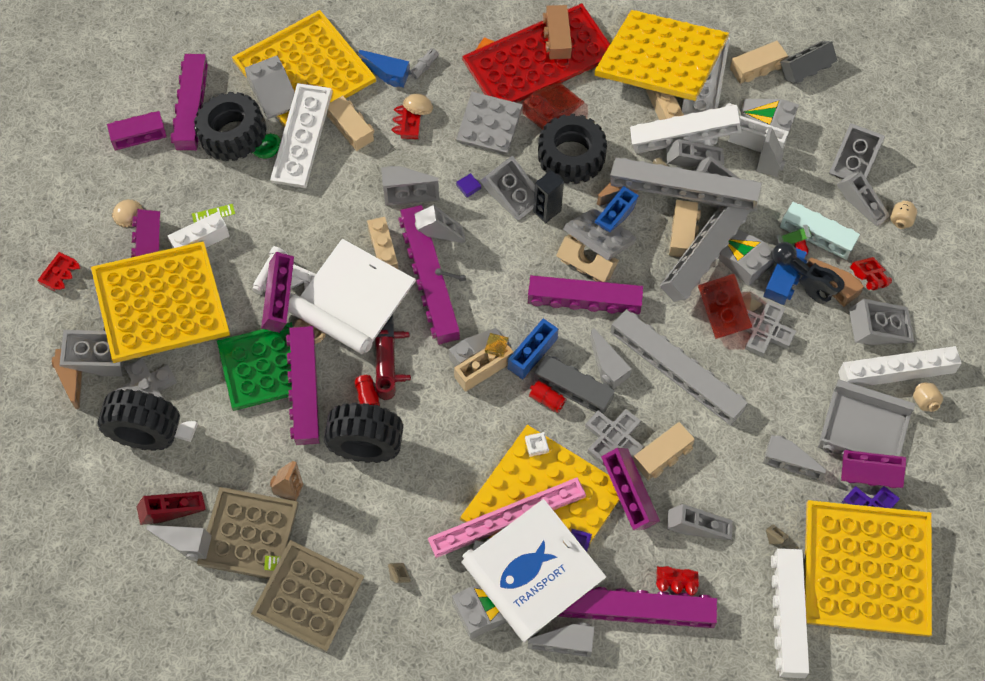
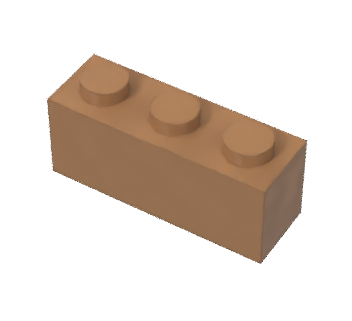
M567 5L546 6V13H543V23H546L544 37L548 38L546 52H549L550 59L571 58L572 45Z

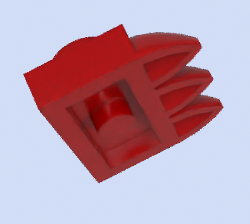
M403 105L394 108V111L400 116L392 120L399 126H395L391 130L395 134L400 135L401 139L419 140L421 115L411 113Z
M58 252L37 281L40 285L54 292L55 290L65 289L62 281L73 279L70 270L80 269V265L75 259Z
M657 566L656 586L661 592L666 591L670 586L676 594L682 592L683 588H685V591L690 596L697 593L699 585L698 571Z

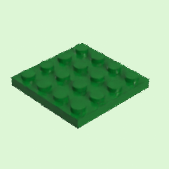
M292 322L287 323L280 333L261 329L217 340L233 411L289 397L292 383L288 382V371H291V364L288 365L287 353H291L290 346H287L286 335H290V328H293Z

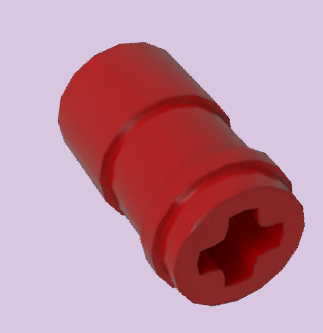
M370 375L357 377L355 379V388L358 392L359 403L380 406L372 377Z
M537 381L535 385L530 387L529 397L550 408L553 412L559 413L566 403L567 399L562 394L553 391L552 388L541 381Z

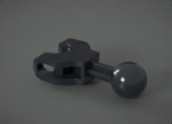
M781 242L774 247L772 252L773 260L780 266L790 265L800 273L802 277L799 282L804 286L807 295L817 303H828L832 295H836L844 289V280L831 269L820 267L816 263L809 267L797 257L796 248L791 243ZM834 281L838 287H833L829 282ZM820 290L825 293L826 298L820 296Z

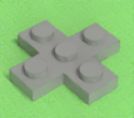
M768 301L761 315L745 308L742 309L735 326L752 334L746 345V350L763 357L770 342L785 349L789 348L796 331L779 324L786 308Z
M142 358L125 366L132 382L114 391L132 389L133 391L140 390L144 393H152L154 396L162 397L159 391L176 384L177 381L168 365L150 373Z
M625 409L612 422L598 410L585 424V427L598 437L587 453L602 465L604 463L601 456L615 448H628L632 458H634V455L640 452L644 446L630 435L640 425L641 420Z

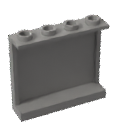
M838 379L817 448L822 449L825 453H835L842 457L844 450L900 456L910 415L914 411L915 403Z

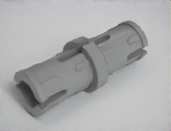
M430 48L425 56L420 57L418 63L409 71L412 78L415 77V80H417L425 70L430 68L431 63L439 56V53L435 49Z

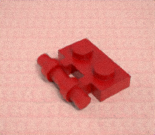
M874 257L855 261L850 266L857 278L868 281L866 284L868 290L874 291L879 288H885L892 283V279L884 274L886 270Z

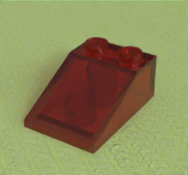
M552 84L535 91L523 101V114L543 130L544 126L550 123V120L558 119L561 115L570 116V114L584 104V101L563 84Z
M735 274L698 285V290L715 339L753 328Z

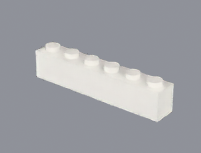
M728 105L723 108L709 109L699 113L675 116L665 120H656L630 127L632 145L636 154L666 148L678 139L697 142L742 133L737 105Z
M956 346L843 362L838 373L840 380L863 387L956 373L962 363Z
M777 549L775 554L771 556V568H775V575L772 576V588L776 590V595L773 596V608H776L777 616H774V629H777L778 637H775L774 645L779 655V658L776 657L775 667L779 671L780 677L806 678L809 674L803 553L799 549Z

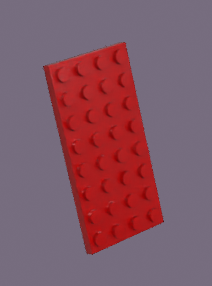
M581 3L568 9L572 45L571 58L550 59L549 52H546L548 38L544 37L546 23L540 21L462 56V60L484 95L518 103L597 67L610 43Z

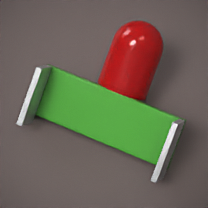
M803 225L802 229L783 236L781 234L776 235L779 243H795L797 249L807 252L806 256L808 255L809 250L805 239L812 237L808 225Z

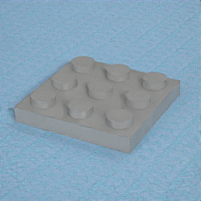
M471 92L456 141L508 155L523 104Z
M594 208L566 223L563 230L606 260H610L633 245L637 239L630 231L623 229L619 225L611 232H608L594 223L602 213Z

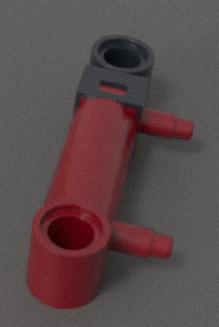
M393 314L375 338V386L377 395L382 400H390L395 396V382L411 380V375H395V339L409 338L410 333L394 331ZM383 386H389V387H390L389 389H386V390L381 389Z

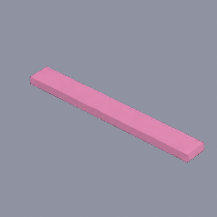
M577 477L428 538V542L435 558L475 543V540L480 541L497 534L542 499L548 503L552 510H556L585 498L586 494Z

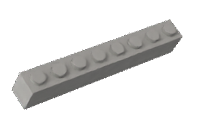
M615 158L610 174L611 186L621 188L624 186L632 190L757 211L762 187L761 182L720 176L697 170H686L680 167H668L662 164H651L627 158Z
M720 205L660 285L673 302L684 301L690 297L692 289L701 282L700 278L710 270L712 262L719 258L720 251L729 244V239L738 232V227L747 220L746 216L751 210Z
M626 309L612 323L610 331L612 335L731 426L745 411L748 402L742 395L736 394L725 382L715 378L711 371L702 368L695 359L685 355L681 348L672 345L665 336L655 332L651 325L642 322L635 313H631Z

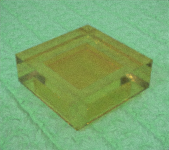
M490 333L485 353L504 357L509 337Z

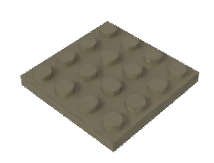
M219 487L207 532L212 535L207 558L198 559V566L270 579L273 571L264 570L265 556H282L289 543L299 503L297 501Z
M290 540L258 599L251 616L327 653L364 576Z

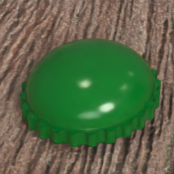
M267 133L265 139L262 140V144L256 148L253 154L262 159L275 156L280 147V137L277 134Z

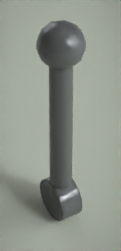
M440 268L435 270V274L438 276H449L459 279L460 282L466 280L465 275L459 276L444 272Z

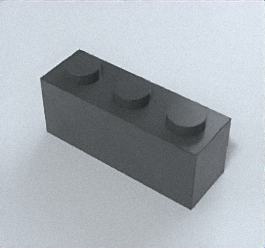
M822 40L780 61L785 80L800 83L804 80L803 78L816 75L817 71L830 68L831 64L838 60L833 42Z

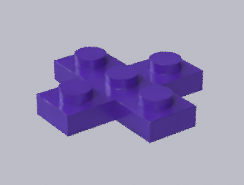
M855 486L842 500V503L892 509L900 498L883 486L871 499Z

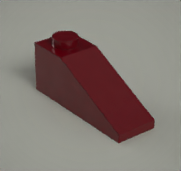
M202 491L143 496L136 506L140 525L163 523L206 510Z

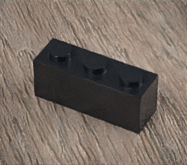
M552 170L535 182L533 213L544 223L549 222L562 211L564 181L560 175L555 174Z

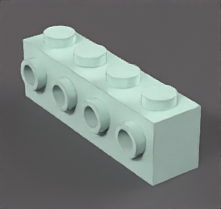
M792 202L780 225V228L790 233L802 229L803 225H808L812 237L805 240L845 260L848 259L860 236L853 229L846 228L838 222L830 220L820 213L813 212L795 202Z

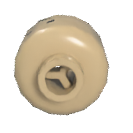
M909 201L895 204L890 217L891 222L899 229L913 226L918 213L917 208Z
M924 382L915 388L913 398L922 411L934 412L940 408L943 402V395L935 384Z

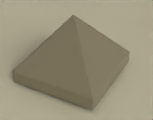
M748 292L736 301L742 309L745 308L752 312L763 305L751 292Z
M774 524L766 530L769 544H782L789 538L786 533Z
M404 563L388 564L391 581L395 583L411 582Z

